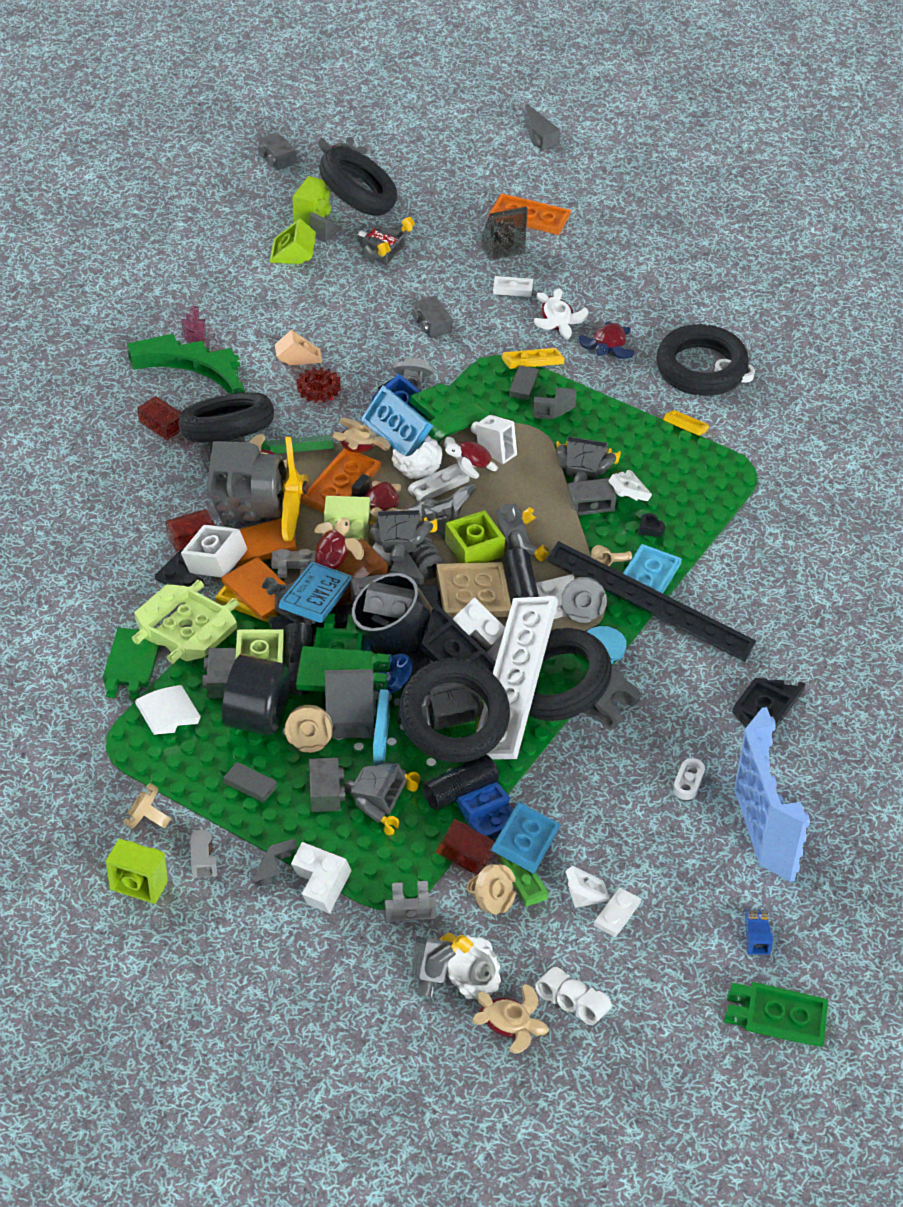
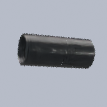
M521 548L507 551L502 557V564L511 605L513 598L539 597L529 553Z
M302 622L291 623L284 628L283 663L290 670L291 684L289 694L304 695L310 692L308 690H297L296 687L303 646L313 647V628Z
M486 754L424 782L422 787L423 793L430 807L438 811L456 802L460 796L497 782L499 772L493 759Z

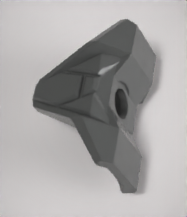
M475 484L468 485L457 490L450 498L441 501L428 498L414 503L408 510H420L423 522L425 517L428 518V521L437 519V531L435 532L445 539L446 523L458 519L462 505L477 488Z

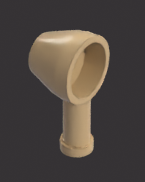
M596 545L591 550V558L607 566H610L613 562H630L632 560L630 551L626 553H611L609 549L602 545Z

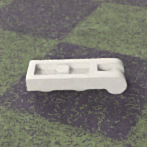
M456 463L412 483L408 487V492L412 496H416L418 502L428 498L432 499L469 482V476Z

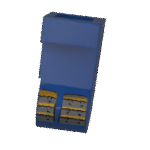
M746 909L747 953L770 955L773 935L770 931L768 911L763 909ZM754 944H766L761 949L753 947Z

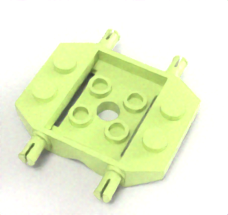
M197 580L190 587L167 584L134 612L140 631L132 636V640L134 643L139 644L145 638L156 645L166 646L172 652L167 656L168 661L172 662V664L179 658L191 661L206 657L209 654V648H216L237 629V621L231 611L239 606V603L236 599L232 598L226 605L222 606L197 593L204 587L203 582ZM181 603L183 604V605H180V606L178 607L177 611H176L175 613H173L170 617L165 618V617H166L171 611H173L179 604H181ZM163 618H165V619L163 620V623H162L159 627H157V628L154 627V626L157 625ZM184 625H190V626H191V627H184V628H182V626H184Z

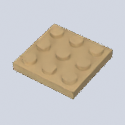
M502 562L436 564V575L442 607L451 618H454L473 598H476L494 617L509 616L511 601Z

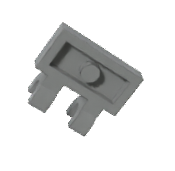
M280 549L272 551V569H278V578H287V569H300L301 575L311 562L315 563L316 551L302 549L300 551Z
M417 881L418 898L404 899L402 883H392L393 900H385L386 922L436 918V897H429L428 881Z

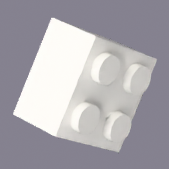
M203 525L181 552V555L190 573L222 577L233 569L247 551V546L239 529Z

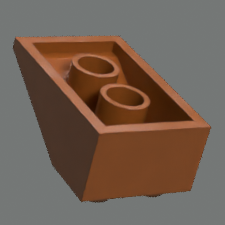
M362 538L358 541L362 544L364 550L363 558L361 560L356 559L353 553L348 550L344 562L335 569L351 575L353 578L388 574V563ZM351 585L335 606L351 602Z

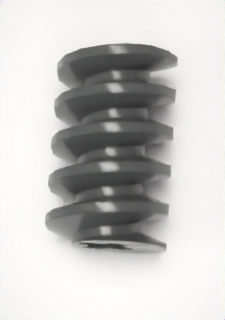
M427 535L421 544L417 545L415 552H408L424 579L436 577V564H442L443 561L431 538Z

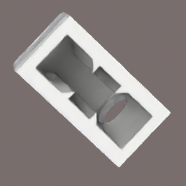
M489 415L480 422L476 421L472 424L471 432L477 435V442L490 452L493 459L501 464H505L517 455L513 421Z

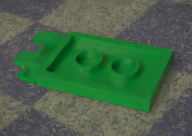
M329 435L291 439L293 452L334 448L333 439ZM285 439L264 440L261 450H270L275 454L287 453Z
M328 614L324 621V628H317L314 647L347 650L362 649L363 633L357 630L358 627L352 615H348L347 629H335V614Z
M117 628L103 674V683H106L105 690H107L106 697L116 698L120 684L129 685V700H136L140 696L141 688L149 687L160 645H156L145 638L139 644L134 643L132 636L140 631L138 629Z
M303 646L296 682L297 690L325 692V670L373 669L375 672H389L390 655L379 653L375 655L372 651ZM374 673L373 691L387 690V674Z
M752 982L751 987L731 983L727 1001L744 1003V1007L728 1004L724 1023L741 1025L742 1028H745V1031L819 1047L823 1046L828 999Z

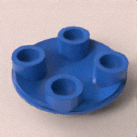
M387 654L390 655L389 672H377L387 674V690L389 694L399 690L411 675L413 664L411 658L406 654L394 656Z

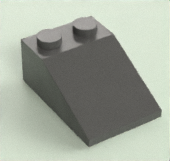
M373 669L325 670L326 713L330 716L333 724L331 738L374 737Z

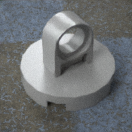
M405 358V362H400L399 359H396L393 364V371L402 375L408 381H415L419 390L422 378L433 375L434 365L432 363L427 365V361L423 359Z
M579 577L572 580L565 586L562 593V606L565 613L572 620L580 623H589L598 616H601L607 605V596L603 586L597 580L589 577Z

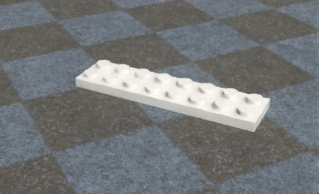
M555 596L513 598L493 674L501 682L507 693L510 705V719L501 741L493 750L487 753L492 759H517L558 604ZM484 703L477 732L488 720L486 703Z

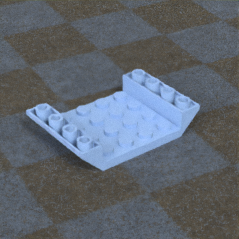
M764 707L745 728L734 790L759 865L791 882L795 881L796 872H799L800 869L799 859L803 856L802 846L803 842H806V828L810 825L808 812H804L801 802L783 804L782 796L777 794L775 776L771 775L769 771V747L772 746V731H775L776 726L774 717H770L767 707Z

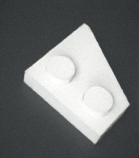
M627 470L626 473L613 474L608 481L619 496L624 497L625 495L634 500L641 499L648 501L652 496L651 492L631 470Z
M573 574L536 583L539 597L555 596L558 600L554 619L568 616L562 606V593L565 586L574 580Z

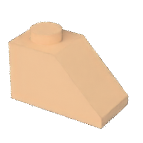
M292 330L275 344L276 356L282 363L285 362L290 366L322 363L320 349Z

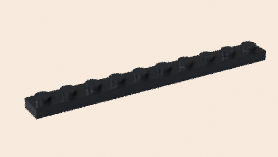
M560 541L556 543L547 558L548 563L578 578L589 577L597 580L607 593L746 662L756 644V640Z

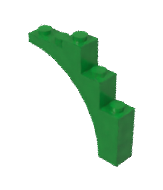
M174 333L127 343L128 358L133 370L149 367L184 369L210 378L226 390L229 395L245 393L243 383L238 381L240 359L238 355L234 354L232 348L210 352V349L205 347L203 341L181 345L180 340H176Z

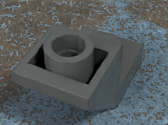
M556 388L555 398L534 397L533 418L555 419L575 408L577 389Z
M295 838L271 845L267 849L251 879L253 884L259 882L260 886L275 882L274 877L280 874L275 857L277 856L278 860L293 856L292 851L297 849Z

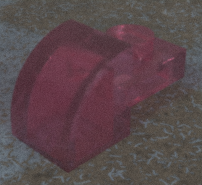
M191 306L190 314L186 315V319H181L183 338L188 343L203 341L205 345V319H200L199 306Z

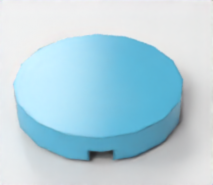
M598 626L587 631L598 638L606 647L610 655L611 664L623 658L626 652V639L622 633L608 626Z

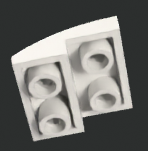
M182 685L151 692L136 699L135 702L154 735L175 733L177 726L198 724L201 717Z

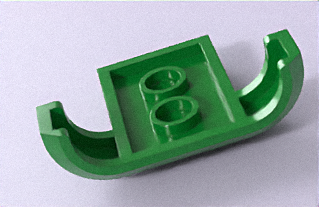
M444 383L410 396V403L431 420L429 423L433 427L427 436L435 439L438 445L445 437L468 428L474 422H480L491 415L477 403H466Z

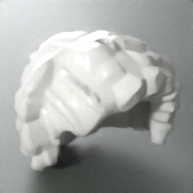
M426 436L425 442L410 456H405L396 449H393V466L410 479H423L436 473L440 467L443 452L437 441L431 439L430 436Z
M467 935L466 937L473 943V947L465 954L459 949L455 952L456 955L448 961L447 976L466 999H478V994L481 991L486 992L490 996L498 990L499 983L501 982L498 973L500 963L497 961V955L492 951L490 941L482 937L476 938Z

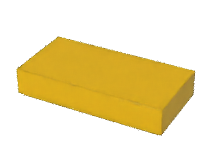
M676 410L666 413L664 421L699 436L706 433L709 428L707 423Z

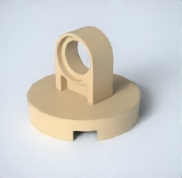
M315 705L297 707L290 713L285 724V734L288 742L299 748L302 752L312 753L321 750L329 742L333 733V724L330 716L323 709Z
M149 783L146 786L148 792L142 791L128 811V814L131 815L130 820L126 818L123 821V824L130 829H133L143 816L164 829L172 819L151 805L158 792V787Z
M490 864L484 867L479 875L469 881L467 890L476 899L480 909L485 913H505L512 906L516 897V891H513L512 883L516 882L511 869L507 866Z

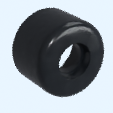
M392 573L373 580L372 582L415 590L413 603L401 618L365 612L363 610L368 584L358 594L352 607V618L373 649L379 654H391L394 656L412 653L420 647L433 607L416 582L406 574Z
M240 654L231 668L225 687L222 704L223 725L265 736L273 735L282 722L288 703L291 684L289 667L281 662Z

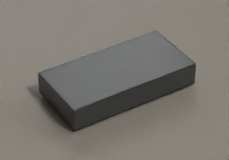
M519 365L509 391V396L529 400L539 374V369Z
M238 762L223 777L225 784L263 803L277 788V781Z

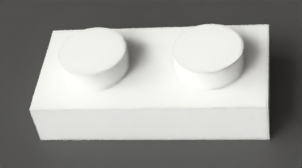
M495 276L493 294L532 297L533 279Z
M619 887L594 921V926L616 938L640 905L641 898Z

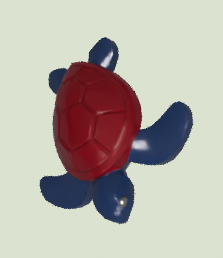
M605 322V325L595 332L594 339L584 335L579 336L580 345L588 350L596 348L595 351L598 356L612 352L616 358L628 359L633 357L635 353L634 350L620 347L625 344L626 335L630 333L631 328L622 327L618 323Z

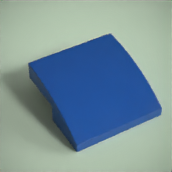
M497 782L457 798L458 806L467 824L481 844L498 837L513 812L512 807L509 805L510 797Z

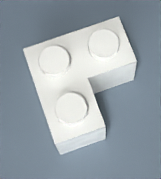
M473 598L453 618L469 636L472 635L487 651L505 631V627L476 598Z
M302 842L291 863L298 876L309 880L302 895L307 905L330 913L351 873V868L345 858Z

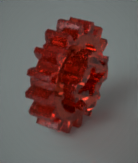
M312 367V371L306 369L305 374L300 373L297 379V392L300 393L301 398L307 397V401L313 399L315 403L318 400L325 403V399L333 400V396H338V391H341L340 377H337L336 372L331 373V369L325 371L323 367H320L319 370Z

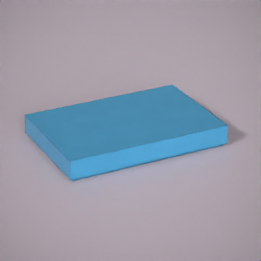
M518 802L491 851L535 874L561 824Z

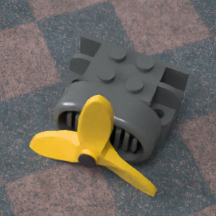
M285 437L287 469L280 455L261 454L258 446L255 444L213 441L206 489L223 526H228L229 520H240L241 524H247L248 521H260L261 518H282L283 540L291 541L293 539L300 510V498L302 494H307L309 476L306 474L299 475L295 468L291 437Z

